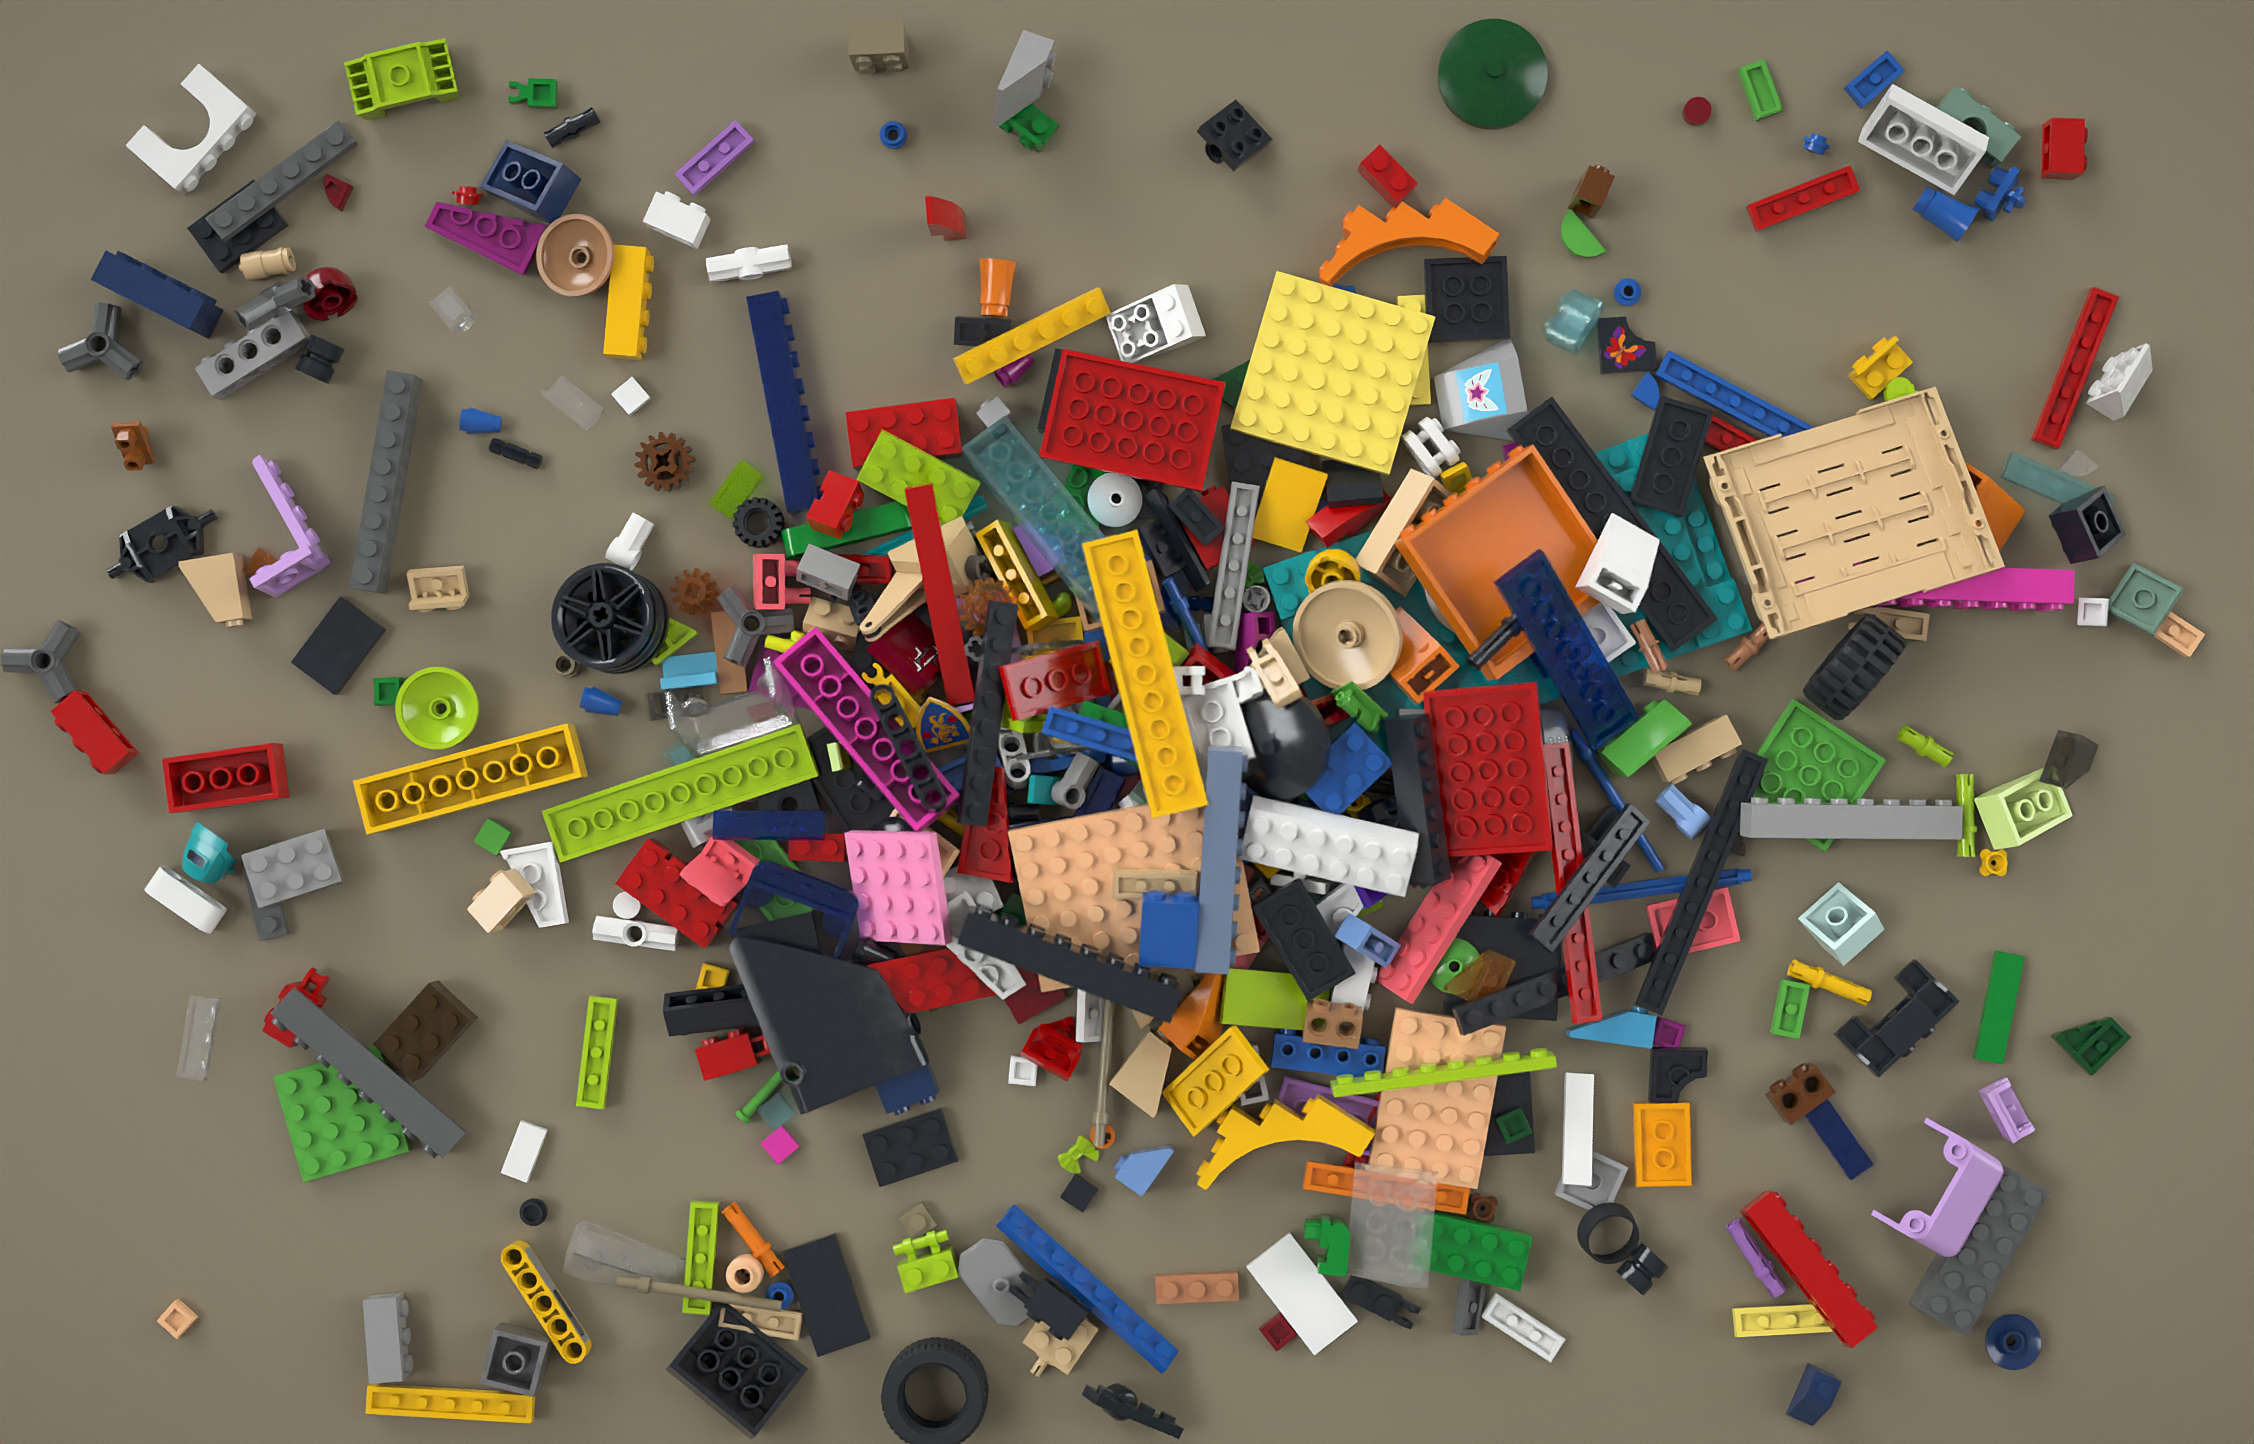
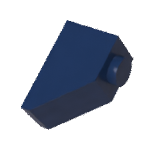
M1807 1363L1786 1414L1813 1426L1831 1408L1842 1381L1834 1374Z

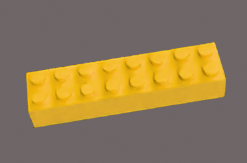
M566 723L354 780L353 784L366 834L368 835L386 832L588 777L575 724Z

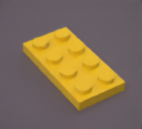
M1235 1025L1219 1037L1161 1093L1194 1137L1205 1130L1266 1074L1269 1069Z

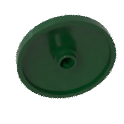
M1483 19L1461 28L1446 44L1440 57L1437 71L1439 91L1449 110L1468 125L1487 130L1507 128L1529 116L1544 94L1548 77L1546 58L1538 41L1523 27L1503 19Z

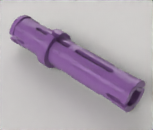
M1736 1218L1729 1222L1725 1229L1732 1236L1754 1269L1753 1274L1755 1277L1760 1278L1772 1298L1784 1293L1787 1287L1775 1272L1774 1264L1764 1256L1755 1240L1745 1228L1742 1220Z

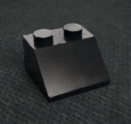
M2100 486L2063 503L2049 515L2051 525L2057 533L2062 549L2070 564L2100 558L2126 535L2105 486Z

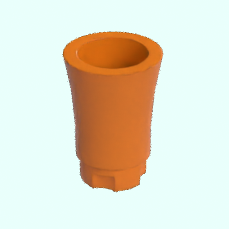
M979 259L981 316L1006 318L1008 316L1012 282L1017 262L1004 259Z

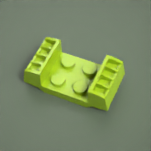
M445 38L398 46L365 54L361 58L344 62L356 116L365 120L386 117L385 109L436 97L441 103L459 98Z

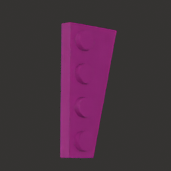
M436 202L425 224L427 229L523 276L526 275L537 253L539 240L548 227L547 225L533 224L524 220L510 219L496 214L482 213Z

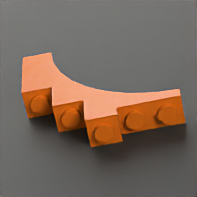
M1444 198L1440 205L1436 203L1432 207L1428 218L1402 201L1397 208L1392 207L1385 217L1386 223L1358 205L1354 212L1350 210L1342 221L1343 236L1347 239H1341L1334 252L1336 254L1331 261L1326 260L1320 267L1318 272L1320 274L1319 282L1320 284L1333 287L1345 273L1360 262L1378 253L1400 247L1429 246L1444 248L1464 254L1483 264L1499 243V233L1447 198Z

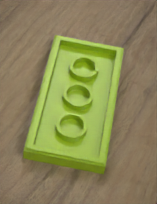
M1229 968V974H1224L1219 1023L1303 1030L1307 999L1291 973ZM1330 989L1312 1000L1325 999L1329 1001ZM1316 1018L1314 1021L1322 1022L1324 1019Z

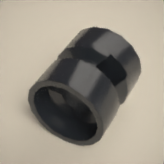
M311 334L305 345L307 354L300 356L295 369L329 384L335 371L332 365L339 363L344 349Z
M1641 1243L1632 1253L1634 1260L1624 1262L1616 1272L1644 1296L1653 1285L1652 1278L1660 1279L1669 1267Z

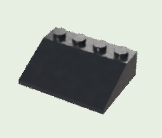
M719 1303L665 1370L748 1438L753 1439L808 1369L731 1305ZM725 1308L723 1323L746 1326L754 1333L729 1327H719L721 1309Z

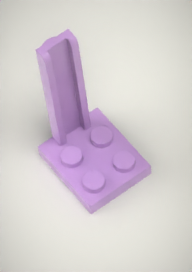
M259 455L253 459V466L299 546L297 550L284 553L276 563L259 568L256 571V575L249 578L254 588L277 598L330 566L332 562L328 555L323 553L317 543L320 542V539L312 528L309 529L305 523L307 519L305 512L299 505L296 506L292 500L294 493L286 482H282L279 476L282 472L274 460H268Z

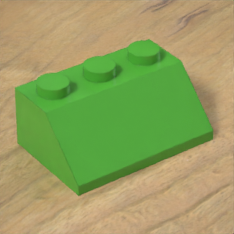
M1653 699L1642 708L1644 713L1637 719L1631 717L1621 725L1623 731L1616 737L1611 734L1599 744L1602 748L1596 753L1617 778H1628L1692 724L1689 719L1667 700L1656 701Z

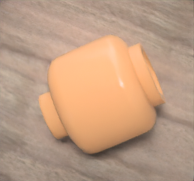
M750 1254L739 1255L733 1259L726 1271L727 1283L733 1290L740 1293L753 1291L764 1277V1267L761 1262Z

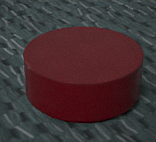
M1693 97L1684 105L1682 115L1689 125L1700 126L1710 118L1712 108L1705 98Z

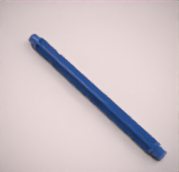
M1739 868L1722 870L1715 888L1741 885L1742 882L1752 881L1751 870H1740ZM1688 875L1617 884L1615 888L1611 885L1602 886L1589 904L1679 893ZM1556 892L1531 897L1532 909L1543 908L1546 910L1557 896Z

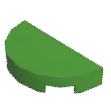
M1571 209L1563 218L1561 225V241L1566 250L1576 257L1580 256L1583 258H1596L1605 253L1606 250Z

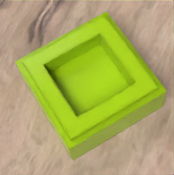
M839 742L827 744L832 772L851 769L850 755Z

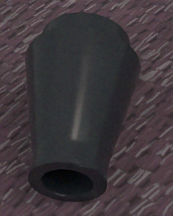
M867 937V939L859 938L852 958L858 960L860 964L868 965L892 960L895 957V953Z

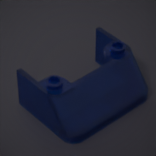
M770 860L759 861L753 867L727 935L733 937L745 904L762 907L769 903L773 894L824 912L822 919L824 930L838 938L831 957L839 958L858 910L859 900L857 895L851 890Z

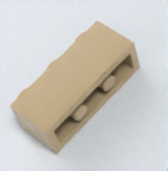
M1720 715L1672 740L1654 755L1651 760L1663 782L1672 781L1673 784H1676L1688 778L1687 772L1695 768L1699 772L1711 766L1712 759L1718 756L1724 759L1737 752L1735 747L1741 745L1742 742L1728 716Z

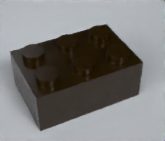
M439 981L430 982L373 1045L411 1081L415 1082L422 1079L478 1017Z

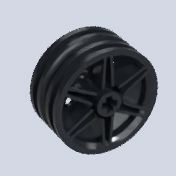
M596 563L579 569L562 584L553 602L551 625L558 645L574 661L604 673L626 674L644 667L659 653L668 634L669 612L662 593L650 580L617 564ZM621 587L623 591L616 595V590ZM592 592H593V600H594L595 603H592V602H590V600H589V595H590ZM635 609H638L640 612L637 619H635L633 612ZM604 614L608 615L607 620L603 619ZM586 618L587 620L579 626V620ZM629 636V642L623 645L621 640ZM597 640H599L600 649L595 648Z

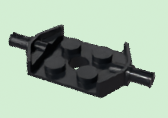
M171 505L120 534L119 563L107 568L106 572L110 573L108 575L111 579L124 572H131L145 582L153 583V579L179 565V561L188 560L196 554H204L203 528L218 519L217 515H215L216 513L210 509L197 517L192 516L178 506ZM162 536L165 541L164 546L161 550L156 551L152 546V542L155 537Z

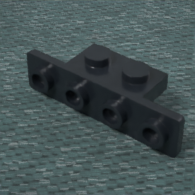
M1159 487L1153 489L1144 498L1156 520L1137 529L1140 542L1150 560H1152L1153 566L1161 580L1183 569L1194 591L1197 593L1211 584L1208 572L1199 562L1194 546L1188 541L1182 530L1180 520L1167 507L1169 505L1167 496L1162 493Z

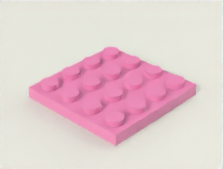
M851 830L844 833L860 938L867 939L868 937L873 941L936 945L951 943L952 936L936 832Z

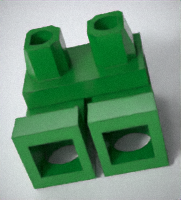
M1321 1214L1320 1220L1305 1218L1304 1239L1318 1241L1319 1248L1326 1249L1325 1256L1317 1255L1316 1267L1318 1274L1346 1277L1350 1232L1346 1222L1338 1217L1330 1218L1329 1214Z

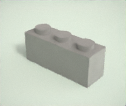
M404 1292L370 1295L363 1300L369 1384L403 1381L413 1370V1359L408 1354L411 1332L409 1328H406L409 1305L408 1301L404 1300Z

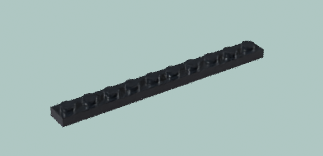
M1740 749L1634 1003L1635 1005L1663 1015L1740 830L1741 802H1751V797L1755 794L1768 759L1745 749Z

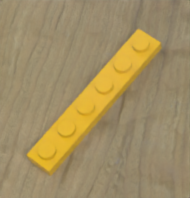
M1095 288L953 358L964 384H969L1111 312L1101 288Z
M369 1384L367 1386L365 1414L532 1423L534 1421L535 1396L531 1397L509 1391Z

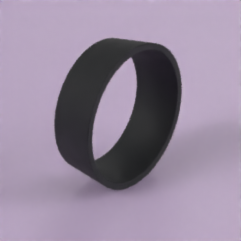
M1603 1203L1593 1207L1582 1217L1577 1230V1238L1581 1248L1594 1260L1603 1264H1615L1627 1259L1635 1251L1639 1242V1229L1632 1213L1625 1206L1618 1203ZM1610 1217H1623L1633 1224L1631 1237L1620 1250L1607 1255H1598L1591 1252L1589 1237L1599 1222Z

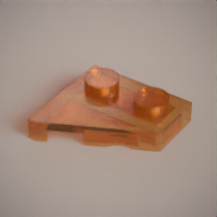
M1488 949L1449 981L1443 989L1467 1001H1472L1504 988L1516 961Z

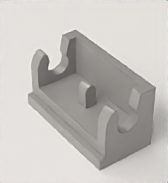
M809 544L797 567L796 580L848 601L858 578L857 573L860 569V564Z

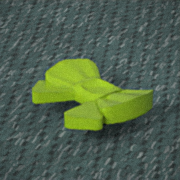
M1080 1135L1076 1145L1071 1147L1068 1152L1058 1155L1057 1159L1062 1168L1070 1173L1079 1174L1081 1170L1078 1159L1085 1155L1097 1162L1099 1150L1093 1146L1090 1139Z

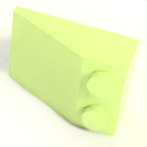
M2053 765L2046 766L1993 788L1974 799L1994 850L2020 846L2073 816Z

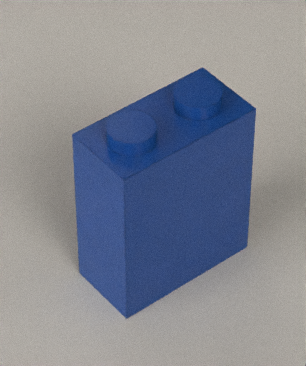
M1150 890L1148 893H1143L1139 966L1195 969L1199 896H1194L1193 893L1181 891L1177 894H1165L1161 890Z

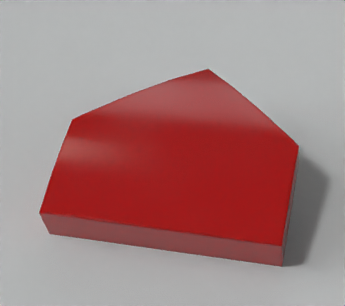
M1072 1016L1048 1024L1043 1023L1034 1028L1019 1055L1059 1078L1068 1081L1081 1058L1080 1052L1083 1049L1082 1044L1076 1041L1075 1023Z

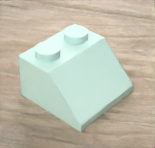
M1839 882L1798 918L1799 922L1825 951L1843 966L1885 930L1877 914Z

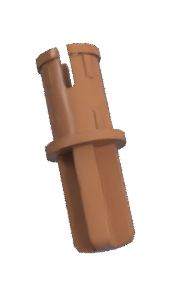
M1646 618L1630 625L1629 627L1632 629L1641 647L1638 650L1639 652L1643 651L1652 672L1658 674L1666 670L1668 664L1658 646L1660 641L1655 640Z

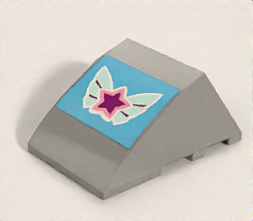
M1511 338L1505 339L1433 377L1441 425L1445 432L1513 441L1506 430L1526 416L1528 410L1519 360Z

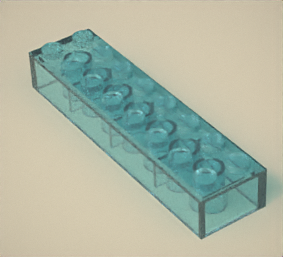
M1005 415L961 447L964 460L1096 622L1099 623L1101 618L1082 543L1106 537Z

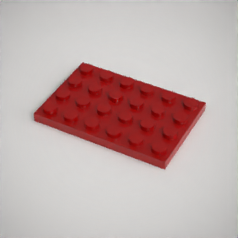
M1063 349L1039 457L1202 492L1226 383Z
M1537 682L1424 691L1425 714H1429L1432 727L1431 735L1436 756L1435 764L1439 780L1441 807L1443 808L1444 829L1447 836L1448 857L1552 850L1553 841Z

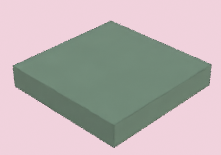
M2133 562L2109 598L2108 613L2154 637L2184 592V588Z

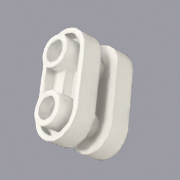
M1425 417L1417 424L1421 432L1415 435L1411 430H1408L1400 436V439L1425 474L1436 479L1442 473L1439 465L1445 462L1449 467H1452L1460 460L1458 454L1461 451L1453 440L1448 441L1442 434L1444 429L1436 418L1431 420ZM1428 441L1437 454L1432 457L1423 445L1424 442Z

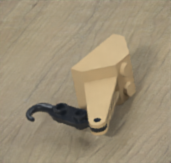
M962 516L941 526L955 598L968 592L974 584L965 573L967 558L970 555H981ZM914 539L887 552L897 572L876 603L871 593L863 590L859 584H855L851 591L852 594L848 605L855 623L860 627L867 641L879 639L892 626L924 602H927ZM831 595V602L836 603L837 597Z

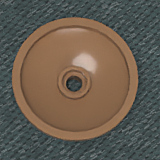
M568 214L553 221L543 232L536 253L537 267L544 282L555 292L569 297H582L598 290L608 279L615 258L614 244L607 229L596 219L583 214ZM586 254V261L582 263L581 258Z

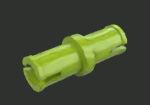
M1904 725L1897 734L1896 739L1915 749L1916 754L1919 756H1926L1942 767H1946L1953 758L1954 753L1935 743L1934 738L1931 736H1923L1908 725Z

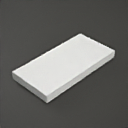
M1290 1232L1246 1265L1250 1273L1314 1355L1358 1322L1357 1318L1323 1274H1318L1316 1265Z

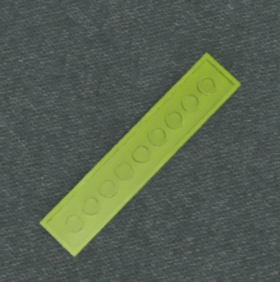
M800 723L542 811L559 862L561 863L817 777L820 774L803 725Z

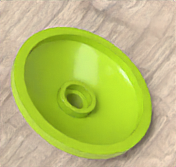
M429 667L417 671L404 682L398 692L395 705L397 722L406 737L421 747L447 749L458 745L471 734L478 720L479 699L476 690L464 675L450 668ZM441 704H445L447 708L443 714L439 712Z

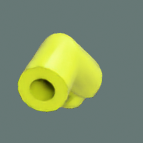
M794 630L788 639L768 634L764 647L784 653L804 637L805 634Z

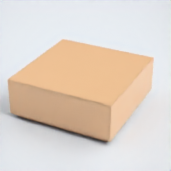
M178 1298L160 1316L157 1322L173 1337L179 1339L196 1321L198 1316Z

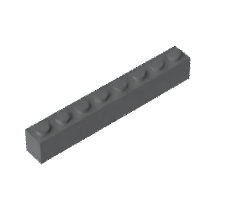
M390 370L386 372L349 586L353 589L386 594L423 383V379L414 374Z
M296 987L270 1013L275 1017L272 1022L284 1032L287 1029L292 1031L296 1035L293 1040L305 1050L311 1047L318 1054L315 1058L326 1068L330 1065L339 1071L336 1076L348 1086L353 1083L361 1089L358 1093L359 1096L369 1104L375 1101L380 1105L382 1109L379 1112L390 1122H393L395 1119L403 1125L401 1131L409 1138L414 1140L418 1137L424 1142L425 1145L422 1148L433 1158L437 1155L444 1158L466 1133L461 1126Z

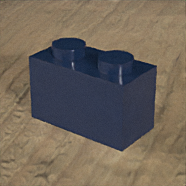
M930 1063L875 1085L886 1114L894 1111L895 1116L909 1111V1105L918 1101L921 1105L934 1101L936 1099L935 1094H938L940 1091Z

